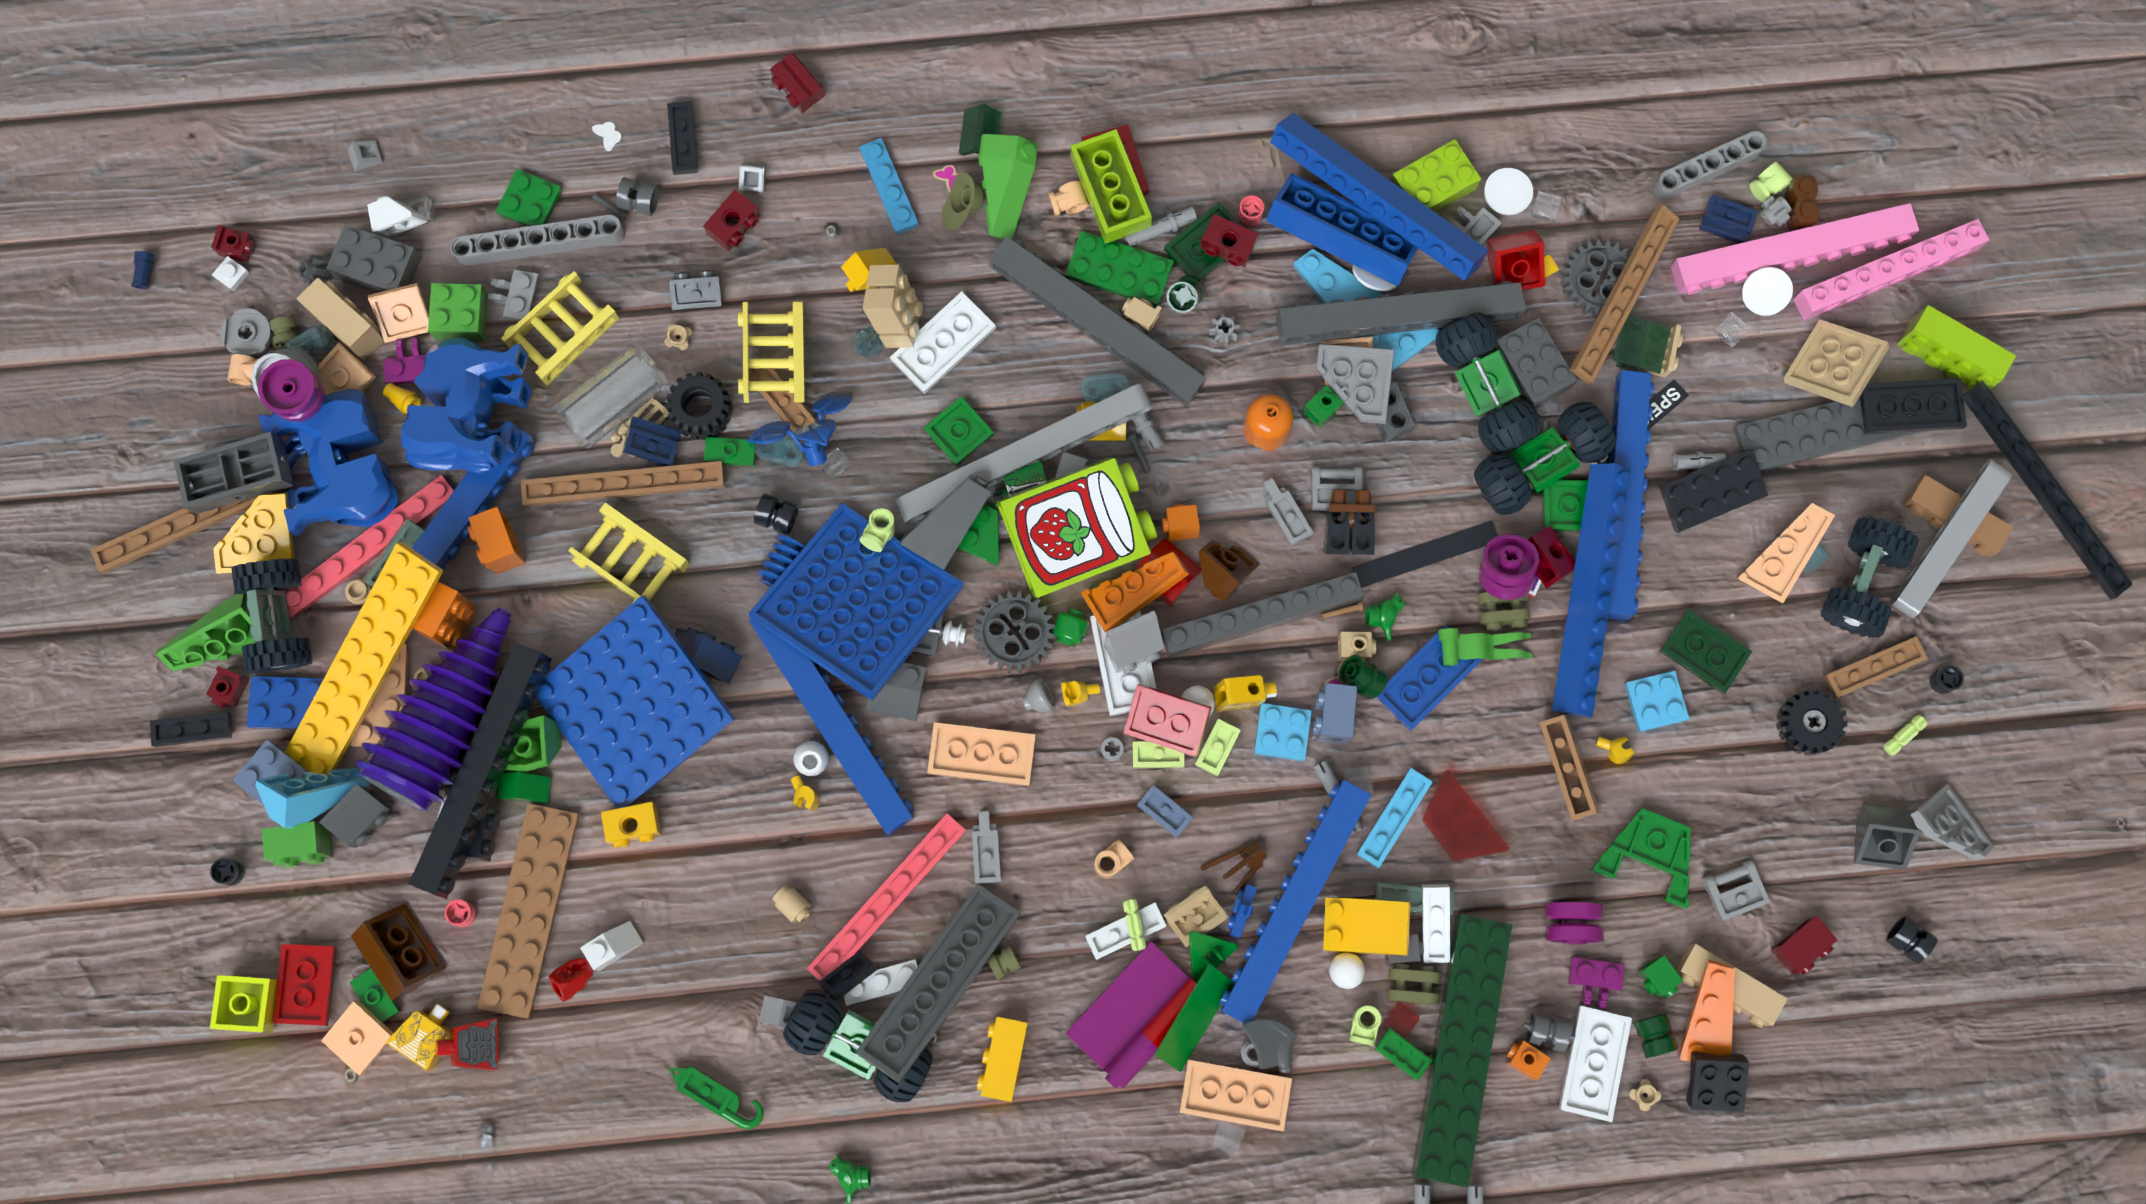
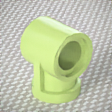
M1776 161L1758 176L1759 180L1752 181L1749 186L1753 195L1759 201L1764 202L1771 194L1775 196L1791 183L1793 178Z
M883 508L876 509L870 514L869 523L860 537V542L866 548L875 552L883 550L887 541L895 533L893 514ZM880 523H884L887 526L881 528L877 525Z
M1361 1006L1354 1011L1349 1041L1375 1046L1378 1027L1381 1023L1380 1012L1375 1007ZM1365 1011L1369 1012L1373 1017V1022L1368 1027L1364 1026L1360 1021V1016Z

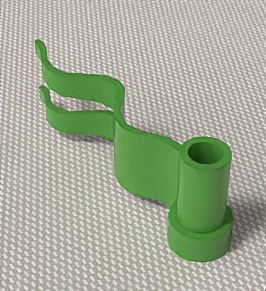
M1458 628L1438 630L1439 641L1442 643L1443 666L1459 665L1458 660L1533 658V653L1523 650L1494 648L1496 645L1531 638V633L1459 634Z

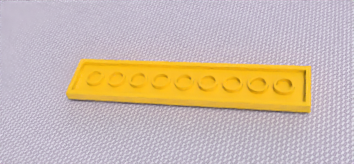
M403 542L396 543L285 751L291 758L314 774L328 775L330 770L337 769L444 571Z

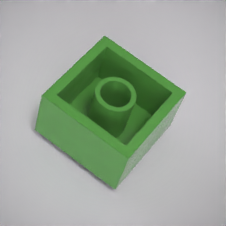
M431 283L428 332L435 340L464 338L468 341H485L488 293L481 284Z
M318 822L297 824L294 828L279 826L262 829L264 860L272 862L274 866L294 868L298 867V862H308L309 865L324 863L325 858L332 857L330 831Z

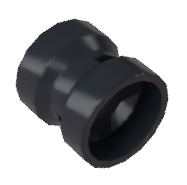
M1948 665L1931 674L1929 679L1930 686L1935 692L1946 694L1962 686L1964 675L1958 667Z
M227 858L216 860L210 869V876L216 883L228 886L239 884L245 874L241 863Z

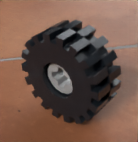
M1810 689L1786 700V703L1782 704L1780 707L1782 711L1777 714L1776 718L1780 720V723L1776 724L1777 730H1782V734L1779 737L1781 740L1786 739L1788 741L1785 744L1788 748L1794 747L1795 753L1800 754L1803 752L1804 756H1811L1829 751L1841 742L1839 739L1845 736L1846 731H1843V728L1847 727L1848 721H1843L1846 712L1845 710H1839L1838 707L1842 704L1840 701L1834 702L1832 699L1835 696L1832 694L1824 695L1825 691L1818 690L1814 692V689ZM1816 717L1818 727H1809L1810 721L1807 718Z

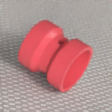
M1250 195L1241 201L1238 219L1242 225L1254 227L1260 223L1264 204L1259 197Z
M453 900L445 908L446 920L455 926H470L477 916L475 906L464 900Z

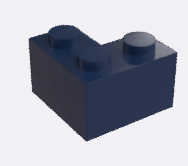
M691 627L688 630L677 628L674 635L702 673L715 680L730 684L742 658L741 655L734 652L735 647L723 641L720 644L715 641L716 636L705 631L701 633Z

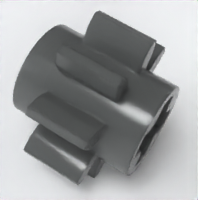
M309 255V260H302L299 264V277L303 278V282H306L308 286L317 278L322 282H326L330 276L326 269L328 265L325 263L326 260L321 259V256Z

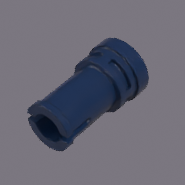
M135 251V270L132 287L143 290L148 289L150 270L153 268L155 261L154 254Z

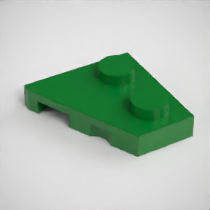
M983 505L957 549L998 567V511Z

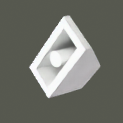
M389 196L379 197L377 201L367 205L372 232L386 238L427 222V217Z
M628 921L599 935L580 948L593 970L601 971L644 942L632 922Z

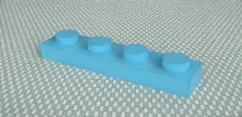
M1410 768L1356 855L1377 869L1380 868L1433 781Z

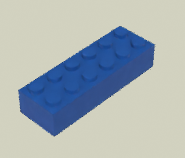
M1293 173L1289 175L1274 199L1266 222L1396 286H1399L1418 250L1415 245L1360 206Z

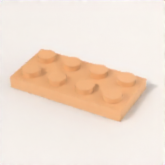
M404 644L355 733L351 741L352 747H363L362 743L376 744L380 738L374 732L373 727H388L391 724L384 711H400L402 709V705L396 698V695H407L409 646L407 644Z
M934 722L927 773L1030 786L1036 734Z
M1188 1060L1179 1113L1284 1132L1292 1078Z

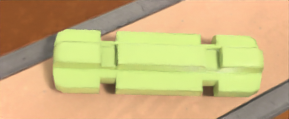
M1921 715L1912 718L1908 724L1892 737L1893 739L1884 744V750L1891 756L1897 754L1901 747L1905 746L1918 734V731L1923 730L1927 726V721Z
M1126 900L1123 902L1124 912H1127L1125 917L1129 937H1132L1130 941L1132 950H1143L1146 948L1145 939L1142 938L1143 929L1140 914L1137 913V900Z

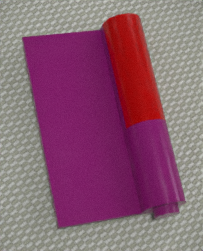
M1150 941L1146 948L1134 958L1065 1034L1108 1074L1105 1079L1115 1089L1118 1086L1124 1089L1154 1056L1197 983L1189 978Z

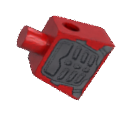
M497 1019L451 1028L450 1039L435 1041L436 1056L450 1055L451 1066L489 1071L498 1070Z

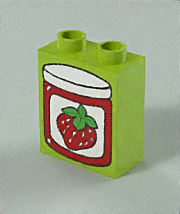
M1106 458L996 501L1030 592L1034 597H1041L1151 554L1147 542L1157 538L1147 510L1135 513L1129 494L1139 491V486L1128 462L1118 466L1115 458Z

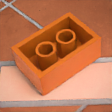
M437 582L412 629L424 638L453 651L454 647H458L456 640L463 639L464 634L462 632L466 625L471 624L475 618L476 606L458 591Z

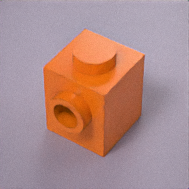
M1177 504L1166 508V517L1162 518L1163 533L1168 532L1169 542L1199 538L1200 526L1196 505L1184 506Z
M1519 1041L1517 1044L1513 1043L1506 1053V1056L1509 1057L1506 1064L1532 1081H1538L1551 1059L1525 1041Z

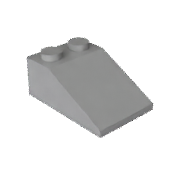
M1155 611L1106 632L1104 647L1116 673L1123 671L1124 674H1127L1137 669V664L1143 661L1149 664L1161 658L1160 654L1164 651V645Z

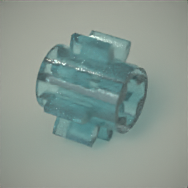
M867 326L864 331L858 329L855 334L856 338L852 342L857 354L866 356L867 359L872 354L878 356L883 345L879 334L870 326Z

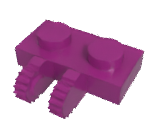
M413 337L411 340L413 356L406 357L404 340L397 339L396 353L398 358L383 359L384 381L386 385L389 383L394 385L414 383L415 378L421 374L426 355H421L418 337Z
M1572 957L1570 959L1568 984L1583 986L1582 1006L1589 1007L1592 1000L1591 987L1599 988L1598 1008L1606 1009L1607 989L1622 991L1624 964Z

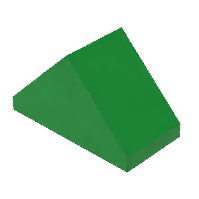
M522 772L502 773L498 783L497 799L549 803L552 778Z

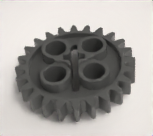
M1597 239L1594 246L1590 241H1587L1585 248L1579 245L1576 252L1572 251L1570 253V259H1566L1563 264L1567 268H1563L1561 274L1566 277L1560 283L1568 285L1563 290V293L1571 294L1567 300L1568 302L1574 300L1577 302L1574 309L1582 306L1584 307V315L1590 310L1592 311V317H1596L1607 300L1602 291L1611 293L1619 278L1613 274L1612 270L1622 272L1629 259L1626 256L1627 248L1620 251L1618 250L1619 243L1614 247H1610V240H1607L1602 245L1600 239ZM1590 260L1598 261L1600 267L1593 266ZM1609 260L1611 265L1597 290L1596 296L1592 297L1593 289L1605 268L1606 262ZM1580 280L1587 281L1590 288L1583 287Z
M1008 591L1006 599L1001 594H998V602L989 599L991 607H981L985 615L976 616V619L981 624H975L974 629L980 631V633L973 636L974 640H981L976 645L977 650L985 649L981 657L983 659L990 656L988 662L990 666L997 662L998 671L1005 665L1007 666L1008 673H1011L1013 667H1016L1018 673H1021L1022 666L1024 665L1029 671L1031 670L1032 662L1039 666V656L1047 659L1048 655L1044 649H1053V645L1048 640H1055V635L1049 633V631L1055 628V625L1048 624L1053 619V616L1044 615L1048 607L1039 608L1040 599L1031 602V594H1028L1023 599L1021 591L1017 593L1016 597H1013L1012 593ZM1015 609H1019L1024 613V616L1020 620H1013L1010 617V613ZM1001 614L1007 618L1014 630L1019 628V636L1029 646L1028 650L1024 649L1014 634L1009 636L1010 628L1000 618ZM993 625H1001L1004 628L1002 634L995 636L990 633V628ZM1029 629H1035L1039 632V637L1035 640H1029L1026 638L1025 633ZM1010 644H1015L1019 647V652L1015 655H1008L1005 652V648Z

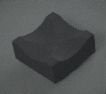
M1691 1052V1074L1686 1102L1691 1110L1744 1112L1749 1072V1061L1745 1055H1711Z

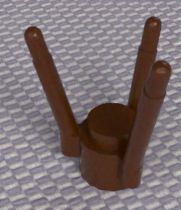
M1254 841L1250 845L1245 843L1240 848L1202 865L1200 868L1205 870L1243 853L1240 855L1242 861L1223 875V879H1227L1245 865L1248 868L1252 867L1234 889V892L1238 893L1239 889H1242L1254 873L1263 866L1262 861L1267 858V855L1262 847Z

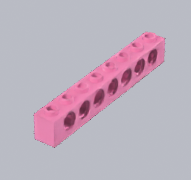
M1976 219L1806 288L1793 300L1803 320L1806 321L1978 251L1989 241V238L1980 220Z

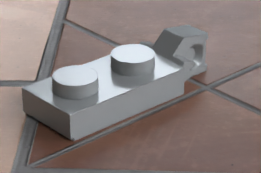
M1273 478L1264 482L1262 486L1268 495L1264 497L1266 506L1290 546L1292 547L1312 536L1314 533L1289 490L1286 491L1284 487L1279 489Z
M989 811L978 812L979 825H974L972 832L975 884L1001 882L998 830H996V824H990Z

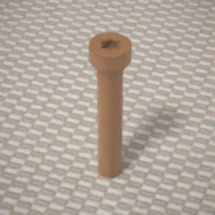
M1359 601L1355 605L1323 612L1322 617L1325 619L1357 610L1361 612L1363 611V605Z

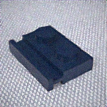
M1711 195L1699 230L1739 244L1748 242L1758 210Z
M633 416L622 452L664 466H672L681 431Z

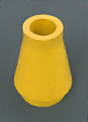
M393 383L386 385L383 390V395L402 414H407L408 405L421 406V399L415 392L398 387Z

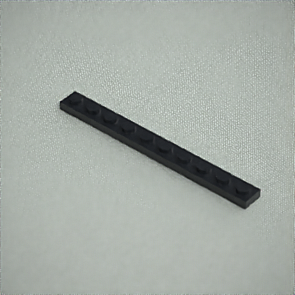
M1984 381L1976 384L1964 393L1961 398L2109 599L2117 598L2132 586L2133 583Z

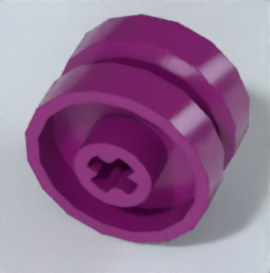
M283 359L270 364L262 372L258 381V394L262 403L282 419L291 422H303L312 418L321 409L325 400V388L321 379L303 363L293 359Z
M1504 534L1490 540L1483 550L1482 562L1479 568V581L1483 589L1494 597L1506 600L1522 598L1529 593L1534 584L1539 566V553L1536 547L1530 541L1518 535Z
M1584 902L1545 904V917L1551 921H1562V924H1551L1545 928L1546 941L1573 945L1604 942V928L1599 925L1587 924V922L1600 921L1604 918L1603 904Z

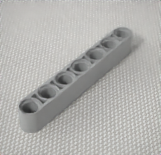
M603 215L460 236L452 241L450 249L460 264L469 266L617 244L622 241L625 232L616 216ZM611 226L617 227L616 230L612 233L606 232V230ZM585 230H592L589 236H582ZM560 234H568L565 239L557 240ZM537 237H543V240L540 243H533L534 239H536ZM512 241H519L515 247H508ZM494 244L491 250L484 251L487 245ZM463 248H469L466 254L460 255V251Z
M1991 458L1986 461L1892 599L1891 606L1912 619L1920 613L2011 479L2012 471Z

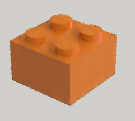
M498 507L468 518L471 526L467 527L472 540H476L480 548L476 550L477 556L481 564H485L487 569H491L498 575L525 564L509 518Z

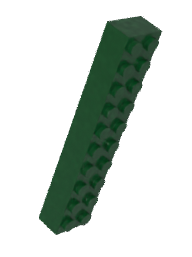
M1464 914L1457 915L1455 918L1450 947V962L1447 964L1431 1057L1433 1060L1429 1068L1411 1176L1466 1188L1469 1187L1512 924Z

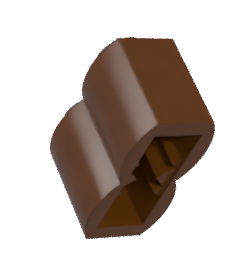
M1796 175L1785 190V200L1791 207V211L1788 213L1790 218L1787 221L1790 232L1812 227L1819 219L1820 210L1815 199L1818 193V184L1814 175Z

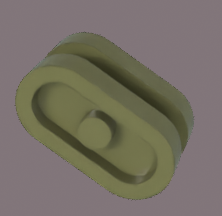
M1488 592L1477 595L1478 606L1486 607L1487 609L1486 613L1480 614L1481 626H1486L1487 630L1501 629L1502 625L1510 624L1512 628H1521L1527 626L1526 622L1531 621L1530 609H1522L1521 603L1529 601L1528 593L1522 598L1514 600L1499 599ZM1511 605L1512 610L1497 611V606Z
M1394 964V969H1389L1388 980L1396 981V990H1388L1387 1001L1439 1005L1440 994L1432 993V984L1441 983V973H1437L1435 967L1420 966V971L1410 970V965ZM1406 983H1422V992L1406 991Z

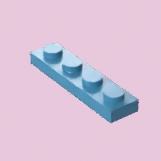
M882 138L859 146L861 155L895 234L898 235L918 227L919 224Z

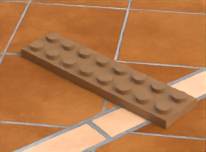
M527 804L478 1009L531 1019L580 814Z

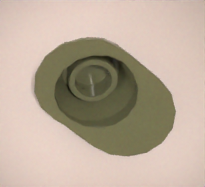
M963 172L957 175L942 211V221L948 230L958 229L964 223L967 216L978 212L983 205L984 189L981 184L974 182L968 173Z

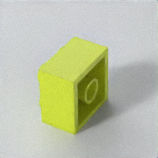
M217 975L210 1029L273 1033L277 980Z

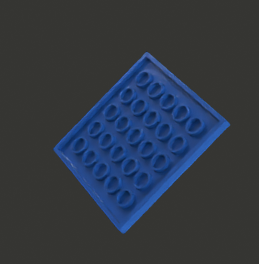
M842 503L749 612V618L873 701L962 591L964 583L942 568L904 547L895 537L887 541L881 552H875L866 548L860 542V537L867 527L869 520Z
M646 595L639 597L544 677L537 697L551 719L557 722L559 730L617 809L632 805L736 720L733 713Z

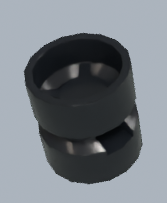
M764 493L755 511L754 524L764 528L773 526L774 531L789 535L796 521L799 506L786 500L780 503L778 497Z
M1907 915L1895 923L1886 937L1888 944L1898 951L1904 950V956L1915 964L1923 962L1935 948L1938 938L1928 930H1920L1919 924Z

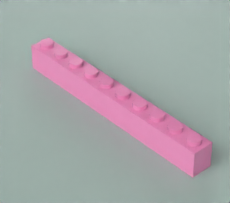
M1911 203L1677 258L1671 265V270L1678 293L1687 292L1688 295L1702 291V288L1710 286L1711 289H1717L1726 285L1727 282L1734 281L1736 284L1745 282L1752 272L1763 267H1776L1784 272L1795 269L1798 265L1804 264L1805 267L1813 266L1819 263V260L1828 259V261L1840 259L1845 254L1851 253V256L1862 254L1866 249L1870 248L1881 250L1895 242L1898 245H1902L1912 241V237L1919 231V227Z

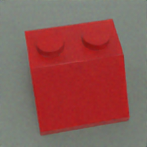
M1535 230L1487 239V249L1489 250L1488 263L1494 285L1511 281L1512 284L1521 283L1522 290L1545 286L1544 241Z
M1164 538L1150 550L1151 554L1146 555L1133 571L1171 552L1177 554L1189 574L1158 597L1171 608L1202 570L1199 565Z

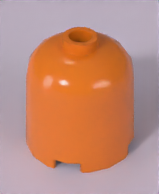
M1266 394L1254 399L1248 407L1242 423L1243 435L1249 444L1262 448L1264 451L1275 450L1284 445L1290 436L1294 421L1293 410L1288 401L1275 394Z

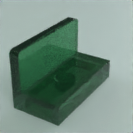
M986 104L965 109L959 154L962 156L972 153L979 154L983 134L999 135L1002 112Z

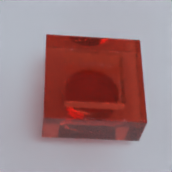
M1398 1002L1383 1024L1406 1039L1420 1017Z

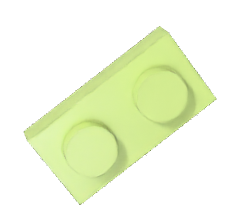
M1218 719L1195 766L1218 777L1241 730Z
M1148 741L1132 742L1133 768H1184V753Z

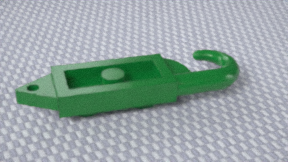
M693 1066L669 1069L678 1086L676 1088L678 1091L737 1127L748 1130L757 1127L761 1123L764 1111L761 1103L757 1100L752 1101L757 1109V1114L753 1119L747 1120L736 1113L740 1101L735 1092ZM675 1070L678 1071V1075L674 1074Z

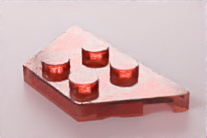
M1449 770L1445 771L1421 820L1452 861L1502 853L1509 850L1510 848Z

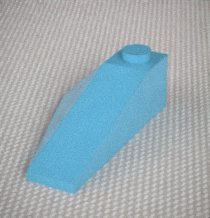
M359 768L330 770L328 775L304 772V777L290 779L288 774H281L256 780L255 785L269 818L284 828H294L297 824L308 822L335 806L356 784L367 787L370 783L357 774Z

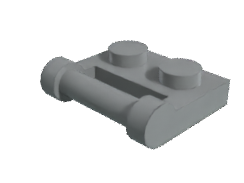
M1311 466L1312 510L1327 511L1326 502H1330L1332 489H1346V502L1355 503V489H1362V467H1353V469H1320L1319 466ZM1320 478L1353 479L1354 484H1320Z
M1751 860L1742 863V866L1713 877L1709 875L1702 878L1704 888L1711 898L1720 922L1771 903L1756 867ZM1745 875L1748 876L1749 883L1719 893L1717 886Z

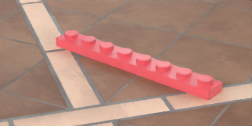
M442 475L437 477L394 509L384 520L370 527L303 577L300 587L286 590L289 615L295 619L378 557L406 518L419 526L438 512L454 491Z
M946 814L806 969L820 981L855 955L963 836L966 830L949 814Z

